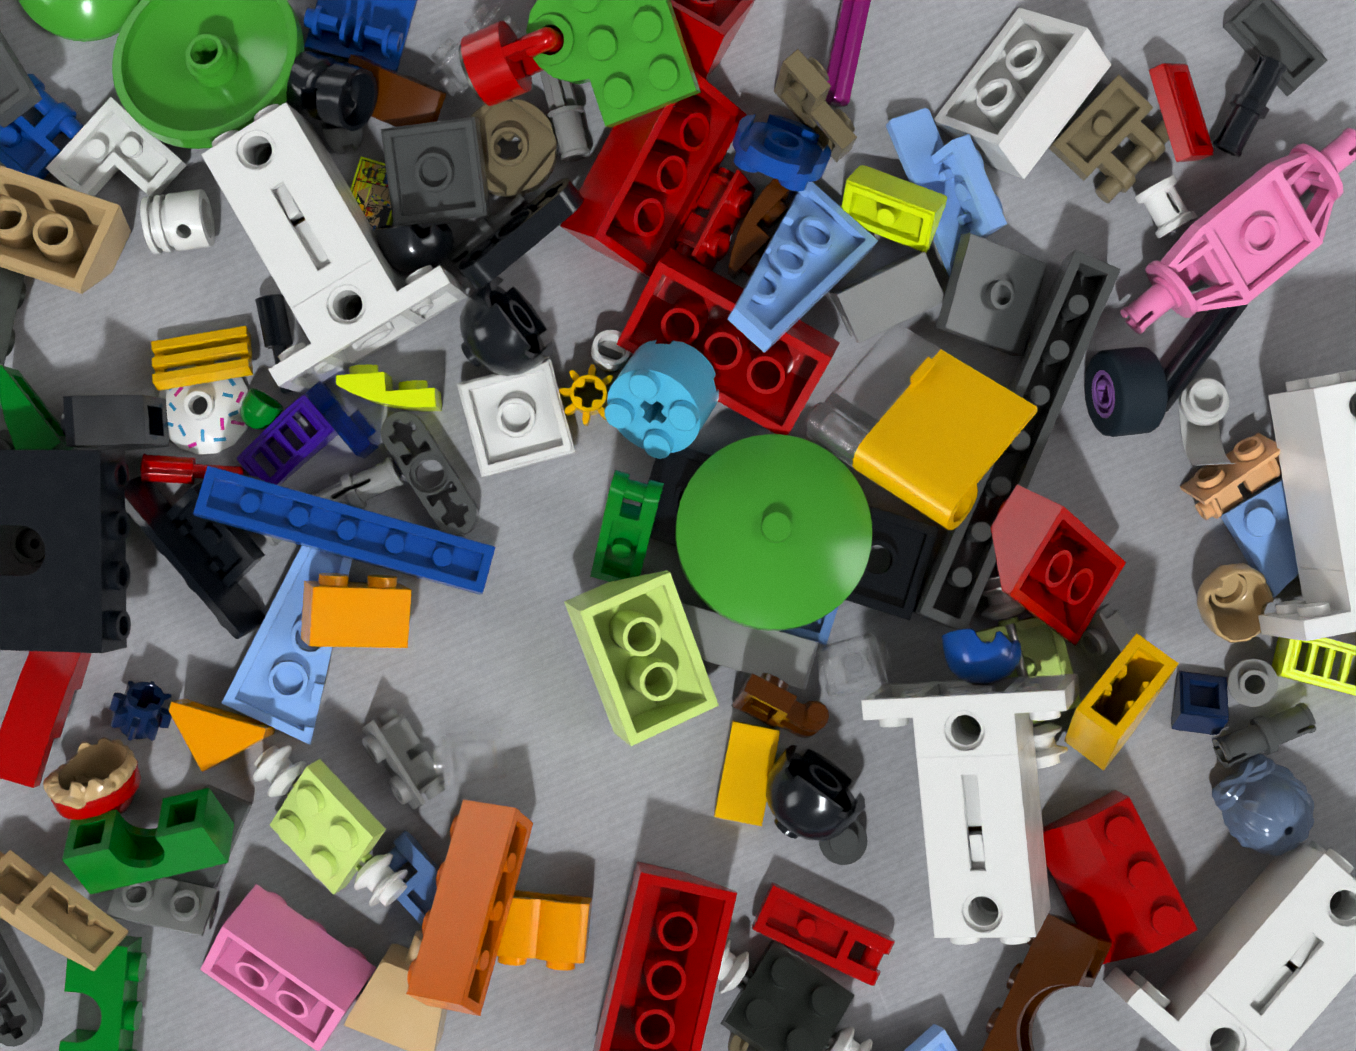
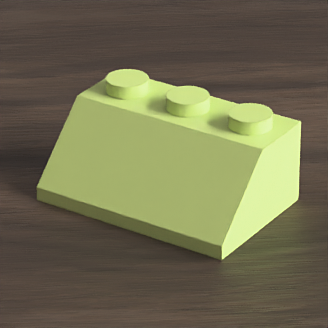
M665 570L608 582L564 601L613 732L627 744L633 746L719 706L670 571Z

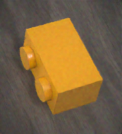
M319 573L318 581H304L301 639L308 646L408 648L411 589L397 583V576L371 574L368 575L367 582H348L349 575Z

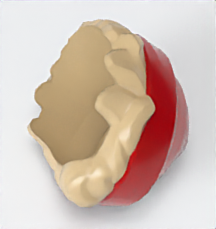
M104 737L98 740V744L94 743L92 745L87 741L81 742L78 752L66 764L60 765L44 779L43 787L55 809L62 817L74 820L88 819L116 809L120 814L124 813L131 805L135 792L140 786L141 775L138 761L128 745H124L119 739L109 740Z

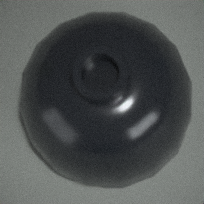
M496 277L485 286L477 288L467 299L460 315V331L464 342L461 344V348L466 358L476 367L483 365L489 371L503 376L518 375L537 367L551 357L554 347L552 341L544 346L540 335L547 329L533 306L514 286L507 292L498 285L504 279Z
M791 745L784 750L774 763L767 778L766 799L772 814L776 817L774 823L782 833L793 839L801 837L806 840L827 841L835 838L845 831L865 809V798L861 792L854 798L847 789L852 780L833 762L811 749H808L803 756L795 753L797 745Z

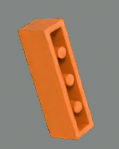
M463 799L459 814L452 821L450 828L451 842L445 861L437 871L436 894L431 909L428 910L423 919L422 942L417 958L412 961L407 976L409 986L406 994L427 1006L481 1016L533 822L517 808Z

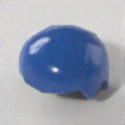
M967 628L951 631L941 636L946 662L950 671L959 679L971 684L987 685L1001 681L1011 675L1019 665L1022 657L1020 641L1014 640L1010 642L1001 631L996 632L992 642L988 641L986 643L980 640L973 629Z

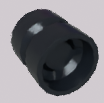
M313 51L301 52L296 56L287 83L286 103L299 114L316 120H323V122L351 132L360 130L369 121L376 106L378 94L376 78L371 71L344 61L339 62L334 58Z

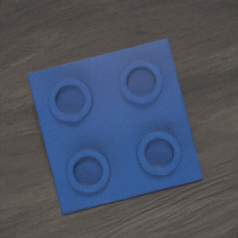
M317 0L315 9L307 8L305 12L304 27L309 28L305 47L349 59L351 54L363 56L397 72L417 0Z

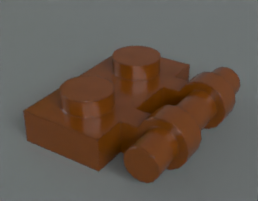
M752 673L739 689L731 705L773 728L779 726L801 738H810L828 723L829 712L824 704L818 701H809L805 704L796 701L797 696L787 691L789 685L780 678L768 673H762L761 677Z

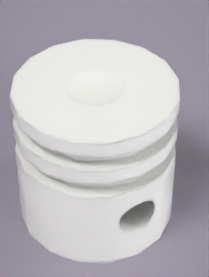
M203 189L168 193L166 197L163 194L155 195L154 198L144 196L141 199L140 215L142 229L148 248L154 255L161 254L163 251L171 253L175 249L177 251L212 247L214 245V218L209 199Z

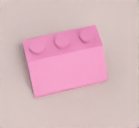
M256 884L221 927L200 970L316 1051H320L377 967L369 963L359 950L353 947H346L329 935L320 923L312 919H306L290 908L280 895L270 891L267 892Z

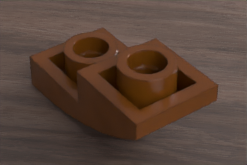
M350 55L348 63L371 71L376 78L378 87L377 102L371 117L395 127L438 121L447 93L410 75L398 74L363 56Z
M773 178L756 199L737 234L728 269V275L734 280L743 271L748 276H751L765 252L764 249L768 246L770 237L760 226L764 224L768 229L771 228L789 208L784 203L788 198L789 189L783 187L778 182V179Z

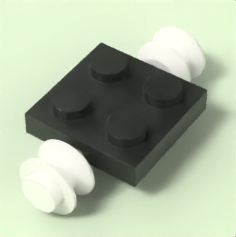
M727 939L718 975V980L720 981L719 993L731 991L736 986L741 990L721 1021V1025L758 1051L871 1050L873 1044L871 1039H867L861 1044L853 1039L855 1031L853 1026L841 1029L838 1032L835 1031L854 998V994L788 947L775 940L770 941L751 972L748 970L749 953L745 951L738 956L734 955L729 951L731 940Z

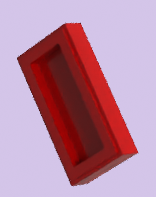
M1163 63L1150 69L1149 74L1176 162L1199 161L1214 155L1213 146L1188 65Z

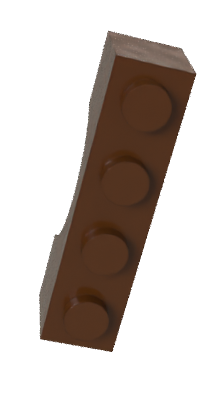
M1048 913L1037 936L1030 937L1031 940L1027 942L1030 948L1023 963H1018L1009 975L1006 987L1010 991L1003 1006L997 1007L987 1022L986 1033L989 1036L982 1051H1034L1032 1028L1034 1018L1042 1003L1053 993L1064 988L1075 986L1092 988L1112 943L1060 915Z

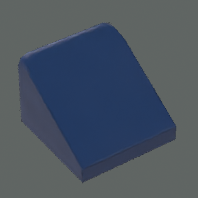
M1179 671L1176 677L1171 717L1172 729L1209 735L1219 734L1229 721L1227 677Z

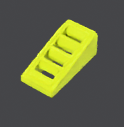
M1278 637L1271 665L1277 676L1356 696V683L1355 685L1347 683L1353 656L1356 657L1355 645L1326 637L1310 641ZM1302 643L1308 644L1302 671L1295 670ZM1320 647L1325 649V653L1323 657L1320 674L1318 676L1313 674V670L1318 650ZM1336 652H1340L1343 655L1337 679L1333 680L1330 679Z

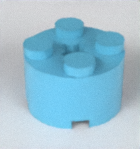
M657 340L641 345L611 385L607 397V407L604 410L605 418L611 426L617 428L630 442L644 449L648 455L658 459L666 458L670 453L678 452L688 447L699 434L719 399V389L716 391L713 380L716 373L709 360L694 347L674 340L670 344H655Z

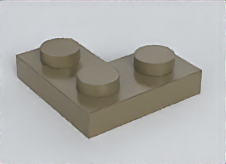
M797 49L783 61L774 93L802 124L820 135L818 142L824 149L828 144L831 149V157L837 163L852 149L857 139V136L853 133L855 127L842 110L838 108L833 110L825 101L831 85L827 82L829 76L824 67L813 57L807 59Z

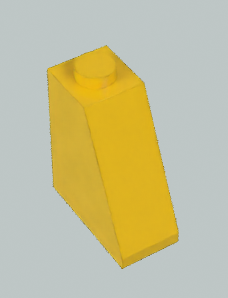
M1136 633L1076 708L1064 742L1104 771L1134 733L1179 663Z

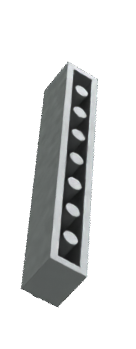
M1074 250L1062 261L1023 352V356L1008 387L1010 391L1037 406V413L977 483V498L965 520L954 530H947L914 606V613L953 630L968 628L996 562L990 527L997 517L1000 506L1009 498L1015 486L1020 485L1026 489L1028 488L1120 273V268L1078 250Z

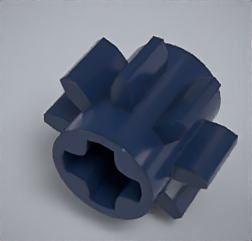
M128 681L125 694L114 693L109 708L114 712L111 727L120 728L121 732L130 741L146 738L151 741L155 740L159 727L169 728L172 719L168 709L172 698L171 694H164L154 681L137 683Z

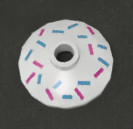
M196 365L181 366L175 370L196 367ZM238 377L160 390L158 397L166 399L169 440L180 449L198 455L218 454L234 446L248 429L240 414L242 401L249 391L244 379ZM204 397L207 400L208 407L204 413L197 415L193 410V403L197 398Z

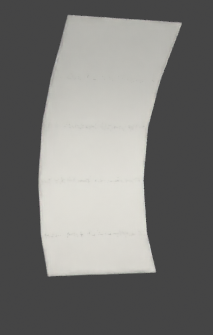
M1178 404L1183 446L1187 459L1192 466L1236 464L1231 463L1225 454L1221 442L1219 422L1208 426L1194 424L1183 415Z

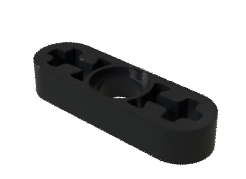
M569 178L557 181L472 250L461 261L458 269L474 288L485 286L570 217L582 205L584 198Z

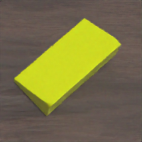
M860 165L846 180L841 208L867 231L927 253L945 209L947 196L874 168Z

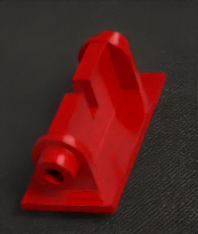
M720 167L717 174L711 173L707 184L696 202L700 208L709 211L708 216L704 218L691 212L675 240L678 244L677 252L690 259L694 258L699 264L711 271L717 261H720L726 255L730 246V236L739 220L747 215L753 202V193L756 189L741 171L736 170L734 174L730 170Z

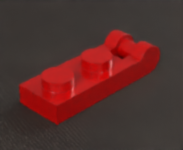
M774 882L771 883L752 924V930L871 986H875L881 973L877 968L883 955H889L895 943V940L886 934L868 928ZM855 941L866 945L860 960L848 956Z

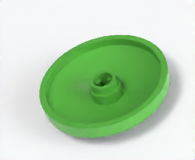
M141 0L125 20L116 40L112 60V75L117 95L130 116L146 132L158 140L182 148H212L213 140L219 135L230 130L240 131L253 123L254 116L263 108L273 104L282 105L287 101V83L296 56L304 52L302 28L295 11L287 0Z
M764 434L744 438L725 446L709 457L698 468L685 488L676 517L675 542L680 565L686 579L700 599L712 610L731 622L744 627L766 631H783L806 626L823 618L842 604L859 583L869 560L872 545V520L861 486L851 471L836 456L823 447L802 438L781 434Z

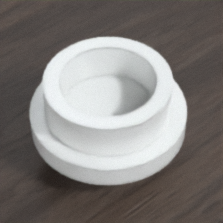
M1201 377L1190 381L1180 395L1179 405L1183 415L1190 422L1201 426H1208L1217 423L1225 416L1229 408V396L1225 387L1220 382L1211 378Z

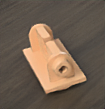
M1257 433L1238 442L1234 449L1226 454L1230 462L1236 464L1206 465L1200 468L1194 477L1182 484L1180 488L1199 501L1195 504V508L1203 519L1208 520L1212 516L1218 519L1223 513L1244 500L1238 488L1240 483L1243 482L1246 490L1253 494L1281 475L1278 456L1280 455V449L1277 448L1275 441Z

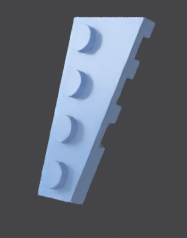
M808 182L804 191L796 193L731 311L728 320L765 353L872 250L878 240L816 184Z
M301 545L222 704L311 745L333 647L308 646L301 639L304 581H318L319 573L349 575L352 559Z

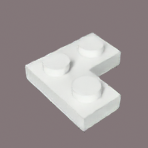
M110 97L46 169L67 188L91 196H95L118 170H121L148 196L154 198L155 195L161 194L187 164L160 140L146 132L118 102Z

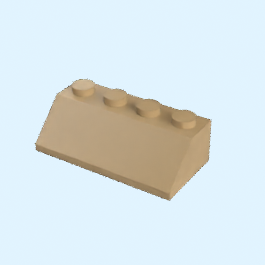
M0 165V267L83 294L113 272L131 233L120 205Z

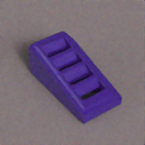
M304 393L286 408L236 459L250 476H256L265 482L280 486L338 436L341 431L311 396ZM303 415L318 431L312 438L297 422ZM288 428L304 444L299 450L283 434ZM274 440L291 457L285 464L269 447ZM261 452L277 470L271 477L254 459Z

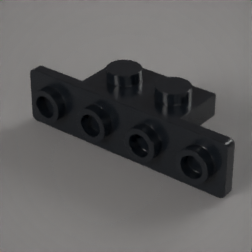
M141 476L129 480L125 489V512L154 543L155 548L178 571L188 587L200 597L217 617L220 625L227 629L235 639H240L259 628L265 615L238 582L265 554L244 529L194 516L193 512L203 481L191 486L172 507L151 481L142 482Z

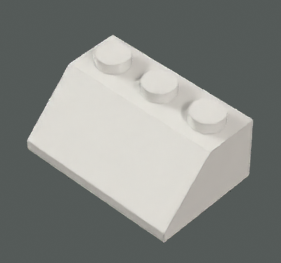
M1018 8L933 120L940 129L954 139L970 134L975 149L979 151L983 161L989 166L1025 179L1109 69L1111 63L1087 27Z

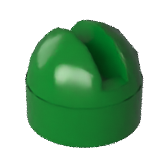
M251 388L242 401L240 414L246 426L253 429H266L283 412L284 408L270 395Z

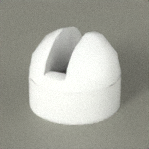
M617 330L600 332L592 344V359L596 367L604 372L612 373L620 370L626 365L631 353L616 345L622 334ZM598 351H600L601 353H603V354H605V355H607V356H610V357H612V358L618 359V360H614V359H611V358L606 357V356H604V355H601Z

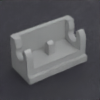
M921 251L907 254L829 293L849 335L854 336L857 343H861L942 303L944 300L943 291L927 255Z

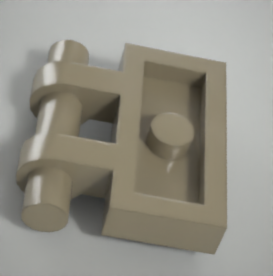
M1118 75L1049 149L1083 181L1098 168L1105 175L1106 179L1095 190V193L1101 200L1110 203L1119 192L1126 193L1136 182L1135 175L1149 161L1155 162L1165 152V144L1169 141V136L1163 120L1152 131L1141 122L1154 107ZM1125 137H1128L1134 143L1135 149L1121 162L1111 152Z

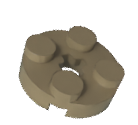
M511 99L512 101H504L494 106L484 104L470 116L479 118L488 193L504 196L509 199H515L519 193L525 196L540 188L552 174L558 154L557 141L547 116L535 105L520 99ZM516 137L521 141L518 145L521 153L517 158L508 157L504 160L499 157L502 151L497 144L502 138L510 142Z

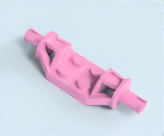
M1346 128L1340 136L1320 152L1307 144H1297L1292 148L1288 156L1266 164L1190 225L1161 261H1152L1147 265L1146 273L1152 287L1120 311L1123 318L1130 317L1125 320L1128 326L1136 333L1142 334L1148 326L1170 309L1184 318H1191L1199 311L1247 305L1323 243L1333 204L1343 194V184L1339 173L1356 160V131ZM1309 189L1314 196L1305 211L1299 198ZM1199 280L1210 286L1194 294L1188 289L1189 286Z

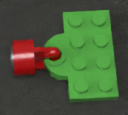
M537 0L530 11L526 35L521 38H517L512 28L505 21H499L463 36L459 45V58L466 80L475 96L488 106L497 105L529 92L532 89L531 75L543 70L559 80L575 84L591 82L604 124L610 128L701 93L670 0Z

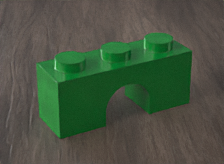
M210 788L163 798L157 828L146 829L133 826L121 816L117 809L88 819L71 820L62 860L89 894H95L229 863L234 823Z
M126 936L95 971L67 958L64 992L83 993L92 997L97 1002L102 1017L98 1030L75 1029L60 1041L59 1051H137L132 1050L134 1031L139 1029L143 1013L142 1002L137 1001L138 982H142L147 967V955L145 952H141L142 937Z

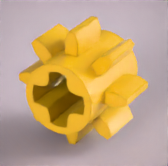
M594 364L590 365L588 375L581 377L574 370H570L571 379L574 381L571 389H559L560 395L571 397L573 402L564 410L565 414L569 416L578 410L583 414L582 421L584 426L589 425L591 415L599 414L602 419L606 420L604 412L608 397L606 388L613 383V375H608L601 380L596 377L597 372ZM587 384H595L597 393L603 394L602 399L593 400L592 407L586 408L582 398L576 396L577 392L585 391Z

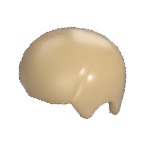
M1246 563L1220 565L1203 581L1197 594V606L1205 625L1217 636L1230 643L1247 642L1260 634L1261 629L1258 615L1264 614L1267 604L1274 601L1263 573Z

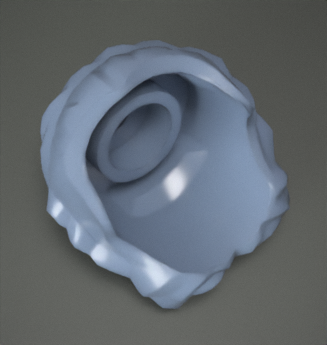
M1263 754L1250 757L1239 766V770L1235 774L1225 777L1224 780L1212 789V797L1215 805L1222 811L1224 824L1228 827L1230 834L1237 838L1242 847L1252 848L1262 854L1280 856L1287 851L1295 849L1301 842L1305 841L1309 836L1310 829L1313 827V811L1315 806L1311 795L1307 792L1306 786L1303 782L1296 779L1288 768L1275 764L1272 759L1265 757Z

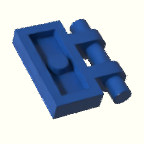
M30 73L27 75L42 97V100L35 104L34 107L44 115V118L34 126L21 115L7 127L3 128L0 126V162L7 168L44 179L49 174L46 167L62 151L52 141L60 133H64L72 140L84 125L76 119L77 113L65 102L58 103L45 91L44 83L34 74Z

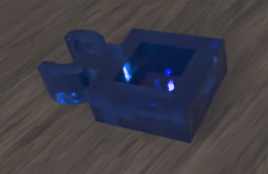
M319 381L305 392L306 396L326 417L327 422L356 456L365 459L379 447L371 437L377 432L371 422L358 409L351 414L325 383L323 384Z

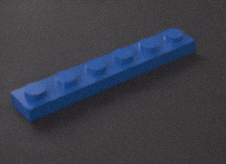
M207 466L193 512L194 516L479 595L484 592L495 547L211 466Z

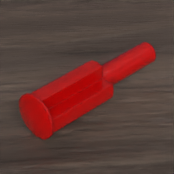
M146 453L143 454L140 465L142 482L194 484L195 478L204 479L207 466L244 475V470L239 466L196 464V458L146 455Z

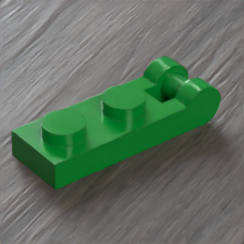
M615 470L609 489L590 577L612 582L641 576L664 483L649 479L648 484L629 479V473ZM624 498L643 503L642 507L623 502Z

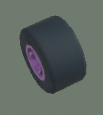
M1129 347L1101 350L1091 358L1086 370L1084 388L1088 414L1095 428L1102 435L1110 437L1150 433L1158 428L1165 416L1168 395L1164 369L1156 354L1147 347Z

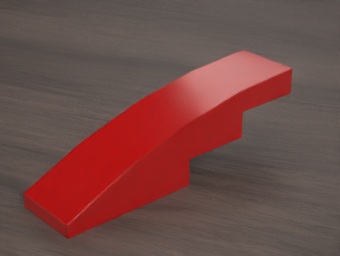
M29 651L0 728V779L31 788L40 786L55 738L61 737L74 691L82 687L92 653Z

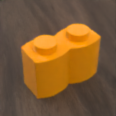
M515 890L499 946L497 962L505 965L520 966L527 963V958L545 960L546 967L550 969L574 970L575 963H584L587 957L592 898Z

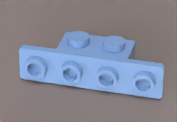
M923 108L891 119L886 124V128L908 181L947 196L946 206L933 240L950 278L961 234L972 233L986 238L1007 225V222L1003 215L1001 201L994 194L984 170L983 158L979 151L975 149L970 134L955 138L944 146L929 109Z

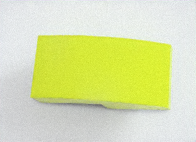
M372 364L350 366L349 374L336 375L337 386L372 403L407 411H442L441 392L435 387L428 388V381L412 380L399 382V390H393L392 377L386 372H379L378 365Z

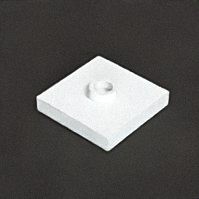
M551 359L545 360L537 367L522 374L503 376L494 373L457 383L481 477H489L576 453Z

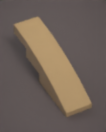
M9 850L6 854L0 851V918L57 953L95 971L126 937L129 931L51 871L45 877L13 851Z

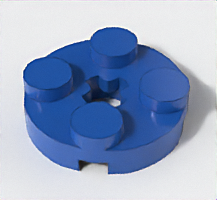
M756 114L747 115L740 120L733 139V147L736 151L733 161L740 169L752 173L760 172L778 179V182L783 187L792 191H804L808 182L817 181L824 175L831 157V149L828 144L824 150L817 145L820 135L813 129L790 118L771 114L768 117L767 123L754 122Z

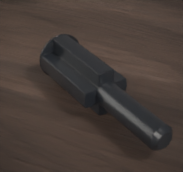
M270 294L255 299L265 348L272 349L275 365L281 362L278 356L287 349V346L293 344L283 294ZM280 387V390L283 394L294 392L292 390Z

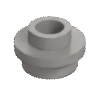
M1246 658L1237 662L1231 668L1227 677V686L1230 694L1237 702L1248 707H1258L1268 703L1275 696L1278 689V677L1273 667L1267 662L1258 658ZM1251 675H1259L1262 679V685L1256 691H1248L1245 688V681Z

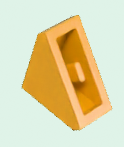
M185 698L172 701L169 708V713L202 772L216 767L270 737L275 732V728L254 718Z

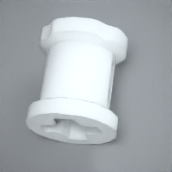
M1174 175L1158 182L1135 197L1138 204L1144 203L1158 228L1155 234L1158 239L1197 218L1194 211H1188L1175 188L1177 180Z

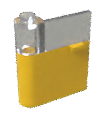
M897 324L885 331L823 403H817L810 410L805 425L808 427L807 438L810 441L828 450L839 460L947 530H954L965 520L974 506L978 493L977 483L1037 413V406L907 328Z

